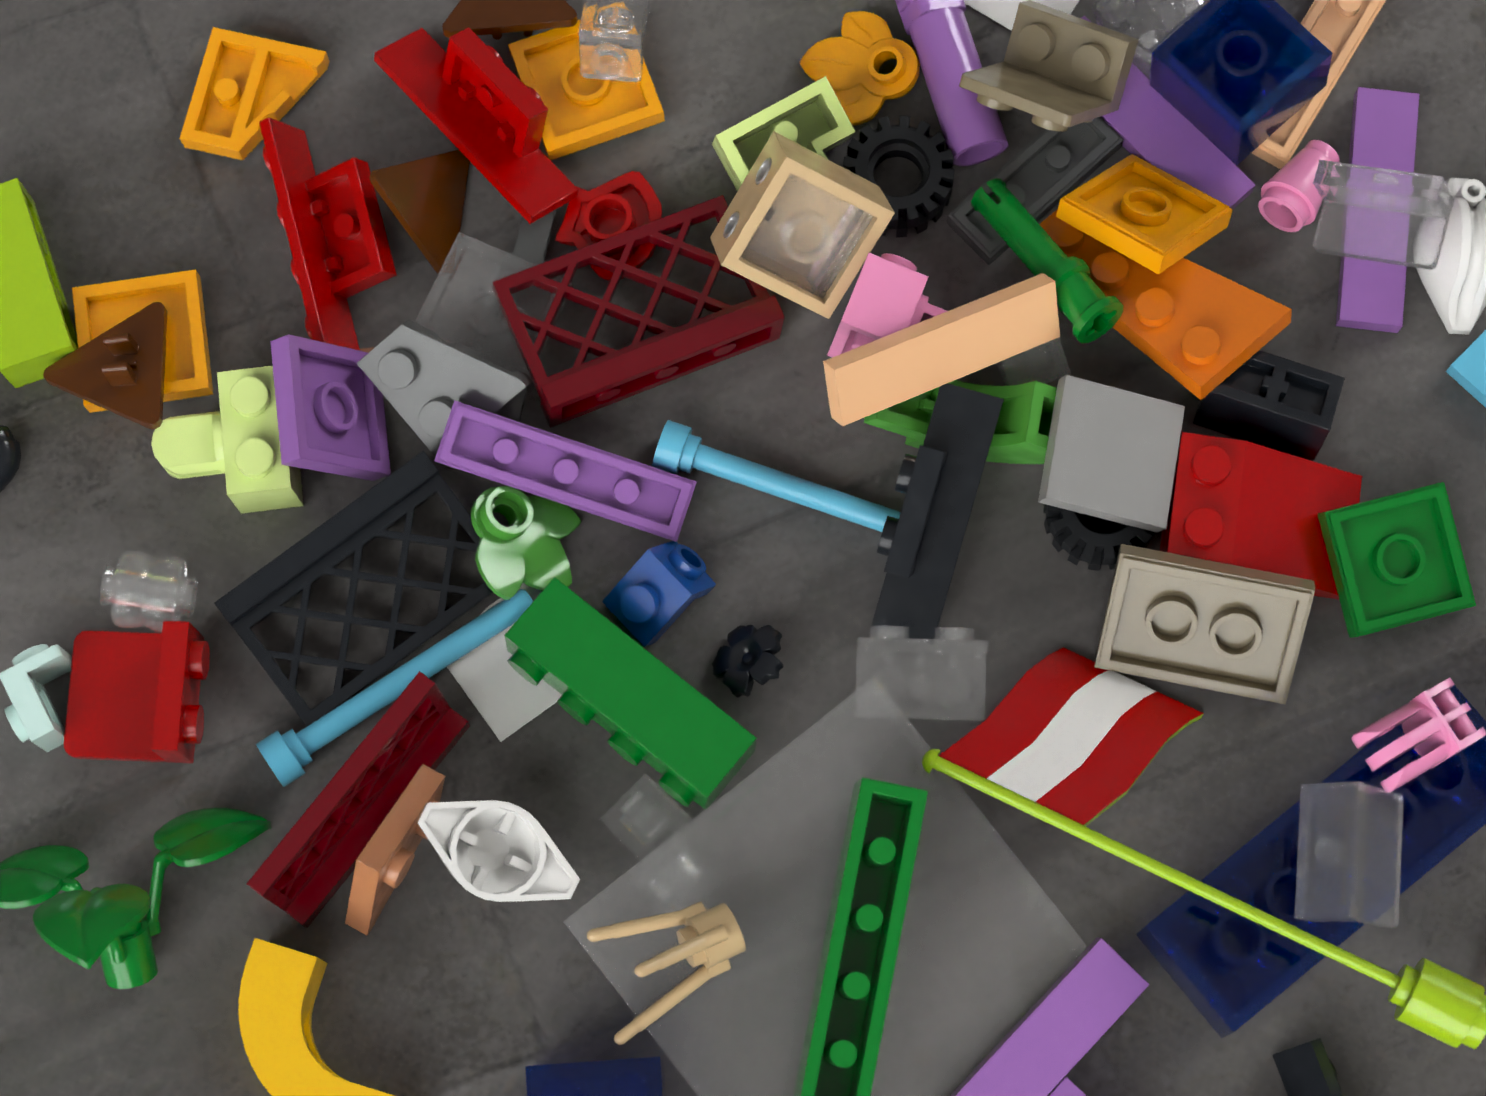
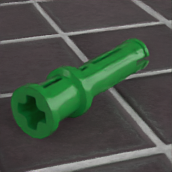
M995 178L986 182L987 186L994 193L992 195L993 200L980 187L972 197L971 206L984 217L1034 276L1043 273L1055 280L1057 306L1073 324L1072 334L1081 344L1089 343L1109 331L1120 319L1124 305L1115 296H1106L1090 278L1091 268L1082 258H1077L1076 256L1068 257L1007 188V184L1001 178Z

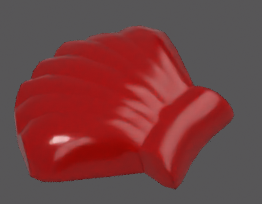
M637 171L625 173L589 191L576 186L579 189L577 197L568 202L564 220L556 234L555 240L561 244L576 246L577 249H581L663 218L662 204L651 185ZM648 242L635 247L627 264L639 269L653 256L656 245ZM622 253L611 256L610 258L619 261ZM590 264L591 268L600 278L607 281L611 280L613 272Z

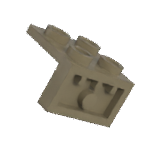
M1027 0L1019 3L1004 61L962 73L959 86L977 93V101L984 106L1003 111L1012 110L1014 107L1032 114L1031 122L1035 125L1052 131L1064 132L1068 130V127L1083 122L1090 123L1097 117L1119 110L1139 39Z

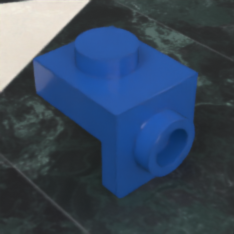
M670 541L649 548L602 602L635 638L646 647L656 643L694 599L707 595L716 586V583L705 572L706 565L694 550L675 541Z

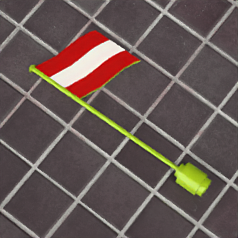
M1063 647L1049 654L1027 670L984 722L940 755V749L928 750L923 755L922 766L928 774H930L932 768L1390 986L1388 1001L1397 1005L1394 1015L1395 1020L1454 1048L1463 1044L1476 1049L1486 1035V995L1484 994V986L1426 958L1420 959L1415 968L1404 964L1396 975L1086 827L1127 794L1170 739L1188 725L1200 720L1204 713L1115 671L1095 668L1094 661Z

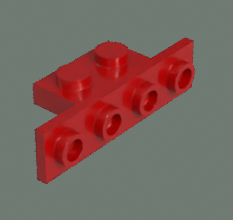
M469 27L449 37L447 52L423 28L375 52L374 61L529 224L534 223L577 197L579 189L539 149L548 108L544 105L539 94L533 88L525 86L504 64L500 54L493 47L486 45Z
M268 117L259 122L265 145L263 147V158L266 166L272 173L278 197L277 214L281 224L286 229L293 257L291 260V271L294 279L300 286L307 314L305 317L306 331L311 340L360 351L347 298L397 275L375 188L370 182L368 162L353 157L316 175L305 131Z

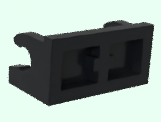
M1259 350L1206 397L1200 400L1193 424L1314 461L1330 432L1345 378Z

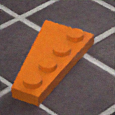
M1057 210L1039 224L1068 257L1076 256L1077 258H1082L1091 268L1090 278L1106 296H1115L1124 305L1123 313L1113 328L1200 400L1206 397L1291 323V308L1184 257L1160 274H1157L1057 218Z

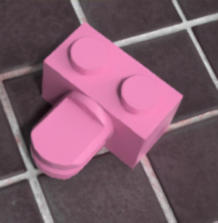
M868 253L827 356L833 358L947 312V310L929 304V297L922 295L929 276L916 272L917 267L911 261L901 256L885 253L879 257Z

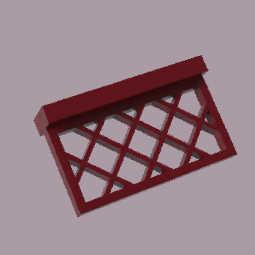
M723 195L492 282V289L540 396V406L550 428L780 339L785 316L776 296L770 297L765 287L721 266L717 255L685 243L691 226L716 217L718 223L720 222L728 208ZM680 231L677 239L667 236L674 232ZM649 242L671 251L660 277L627 264L635 247ZM622 253L619 261L610 258L611 256ZM679 254L712 267L702 293L668 281ZM592 264L613 272V276L602 299L570 287L577 269ZM719 271H723L745 280L752 298L732 306L711 298L709 295ZM564 275L561 283L552 280L553 278ZM622 276L655 289L644 315L610 303ZM535 286L555 294V297L543 322L519 312L511 294ZM662 293L696 305L689 323L673 328L652 319ZM564 298L597 311L585 338L553 325ZM703 309H707L709 311L714 312L712 314L700 318ZM605 314L638 327L631 345L614 350L594 342ZM527 329L539 333L534 345ZM646 331L656 334L643 340ZM547 337L580 349L572 368L547 377L539 359V354ZM588 353L598 356V358L585 362Z
M419 671L246 883L259 895L285 911L305 928L312 923L354 871L356 859L422 764L435 770L471 726L465 718L449 706L432 680Z

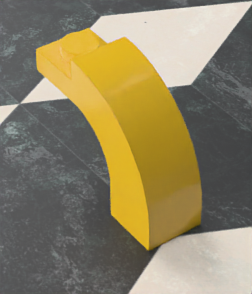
M254 938L241 979L238 1016L240 1033L246 1054L258 1079L271 1096H394L340 1077L328 1067L316 1048L312 1034V1011L328 963L316 956Z

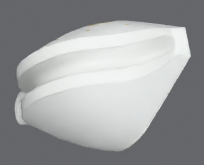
M1449 178L1446 180L1424 219L1414 242V261L1418 275L1448 334L1469 335L1486 307V198H1484L1486 188L1482 182L1476 179Z
M498 800L431 802L425 805L417 821L452 876L463 888L482 899L497 902L571 899L580 881L578 875L541 824L528 811L510 802Z

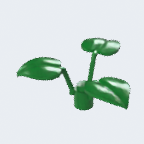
M203 808L187 812L170 820L158 829L153 836L154 846L161 850V852L154 857L149 895L142 888L131 884H114L103 888L95 887L90 891L83 890L81 884L74 878L88 870L89 860L83 852L75 848L47 845L21 851L0 862V908L19 909L42 903L33 913V923L37 933L49 946L86 969H90L100 956L105 981L109 987L115 989L138 987L151 981L158 973L151 936L161 932L159 911L166 868L172 862L181 867H193L224 857L268 829H272L271 821H267L265 818L249 812L230 808Z

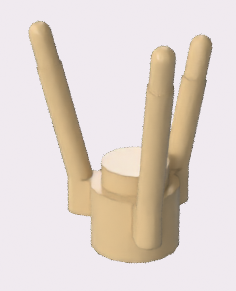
M700 901L679 911L614 923L608 926L593 928L587 932V939L591 942L685 925L686 927L677 931L679 945L638 964L634 972L638 977H645L685 958L693 968L703 964L697 971L614 1035L616 1044H625L709 979L730 970L729 958L746 951L740 927L725 903L706 910Z

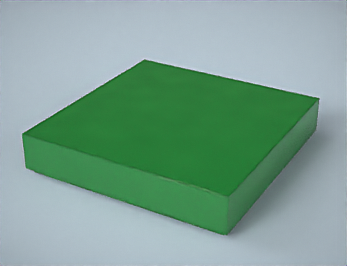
M1444 482L1317 514L1349 638L1375 633L1476 606Z

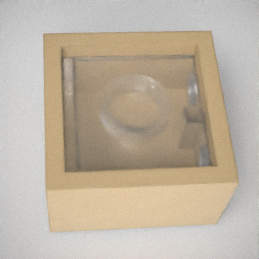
M773 131L710 239L721 266L830 319L864 264L868 253H871L895 212L880 186Z

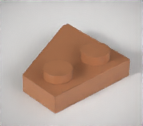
M422 764L356 859L345 924L365 935H368L372 930L393 890L401 884L414 860V853L422 838L428 840L417 821L427 803L440 802L445 775Z

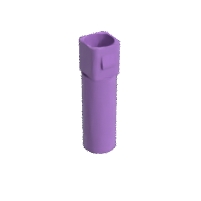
M895 0L906 34L911 36L944 138L946 139L947 147L952 151L954 157L953 164L956 166L975 165L1001 154L1009 144L997 109L980 104L977 101V93L959 86L962 73L982 68L964 14L966 10L964 0Z

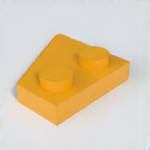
M213 27L179 138L184 148L244 160L263 140L259 122L268 117L280 121L325 73L330 62L326 51Z

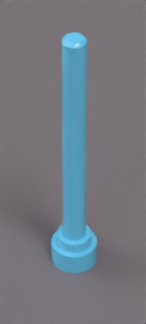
M667 420L663 428L652 462V467L675 475L678 474L679 470L690 474L694 468L880 532L883 531L887 516L899 519L901 513L900 511L702 445V438L692 435L691 427L671 420Z
M518 590L510 600H503L298 733L290 729L281 735L277 730L256 744L257 748L282 786H287L305 774L303 767L313 761L310 756L311 754L395 701L419 671L430 678L514 624L533 603L532 598L526 590Z

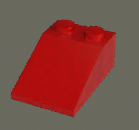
M1182 432L1166 529L1162 530L1160 551L1314 580V596L1339 600L1317 514L1359 503L1362 476L1248 441Z

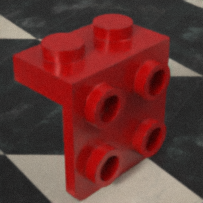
M163 621L162 633L89 630L80 632L75 637L73 644L64 735V749L66 753L76 759L194 763L195 744L201 743L204 732L203 706L199 705L201 680H206L210 664V649L208 642L204 641L205 637L188 621Z

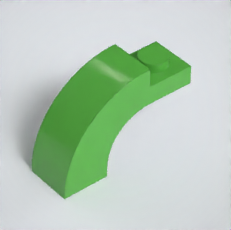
M957 380L949 383L1004 399L986 462L1044 464L1057 387L1036 380L1012 386L980 385ZM940 387L864 418V423L906 436L905 445L919 448L920 445L924 444Z

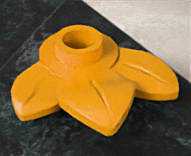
M854 11L845 13L841 25L842 37H829L815 43L800 60V66L813 81L816 82L825 76L827 77L852 126L861 125L872 120L880 111L886 99H897L909 93L920 73L919 59L913 48L905 41L893 38L891 30L883 18L872 12ZM891 59L897 60V65L892 72L879 74V68L883 63Z

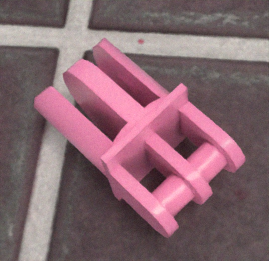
M1451 678L1442 681L1427 691L1425 690L1407 704L1353 734L1352 741L1357 749L1374 739L1390 732L1398 725H1402L1405 735L1365 760L1372 772L1413 748L1422 756L1382 781L1380 784L1385 792L1396 790L1486 736L1484 727L1477 730L1466 714L1471 710L1468 703L1460 705L1450 690L1455 685Z

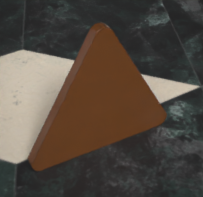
M460 0L442 24L443 34L447 38L469 27L477 36L492 34L495 40H499L502 38V33L523 31L524 36L530 37L533 34V30L572 27L577 23L578 19L577 12L565 0Z
M459 149L373 170L370 173V182L441 278L452 276L456 265L470 163Z
M160 302L150 304L47 367L43 373L45 380L52 386L152 430L157 429L163 422L167 309Z

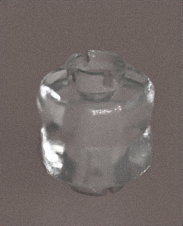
M126 550L121 554L116 568L110 565L105 567L100 590L101 606L111 605L112 622L119 627L136 628L145 626L153 631L162 633L163 621H180L182 615L192 618L197 598L198 578H187L186 561L179 556L160 555L154 557L142 551Z

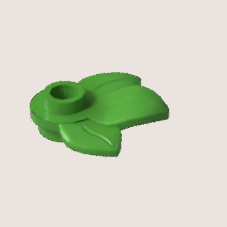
M510 486L492 487L482 492L472 506L471 521L475 532L481 538L477 547L475 561L486 585L504 600H510L520 589L522 583L543 591L554 577L569 588L572 584L571 570L560 540L571 534L581 523L577 514L567 505L537 495L526 496L519 489ZM493 512L504 515L508 520L509 527L501 525L494 518Z

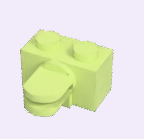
M825 76L715 135L712 146L738 191L773 131L828 159L825 154L826 152L848 141L856 131Z
M273 366L217 372L220 411L169 417L164 419L161 426L153 432L151 446L154 456L170 476L177 479L225 474L227 495L241 514L303 506L300 468L282 465Z

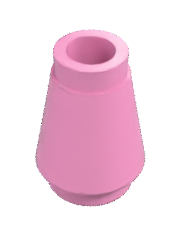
M1309 141L1302 150L1262 186V198L1259 201L1258 207L1266 221L1286 232H1297L1303 226L1314 222L1335 168L1340 161L1335 149L1323 141Z

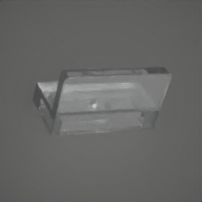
M1319 160L1313 182L1324 201L1313 239V247L1318 253L1428 270L1436 268L1454 204V198L1444 177Z
M1359 781L1301 784L1295 919L1308 922L1356 921L1381 928L1398 927L1403 827V796L1401 794L1385 792L1382 788Z

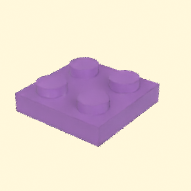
M289 334L270 341L282 465L370 481L389 476L391 470L383 394L357 365V362L368 352Z

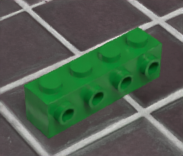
M556 577L552 579L504 635L507 651L512 654L507 661L517 673L536 686L542 679L562 694L557 702L569 715L585 726L593 719L612 735L607 742L621 757L635 766H638L644 760L662 775L658 780L661 788L686 807L692 801H695L703 809L707 810L755 752L757 738Z

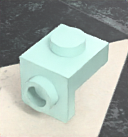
M40 644L28 648L13 658L12 663L14 666L0 673V680L12 702V705L4 708V711L13 731L21 742L30 739L32 743L46 752L64 744L65 728L43 686L71 671L72 657L58 644L50 647L47 644Z

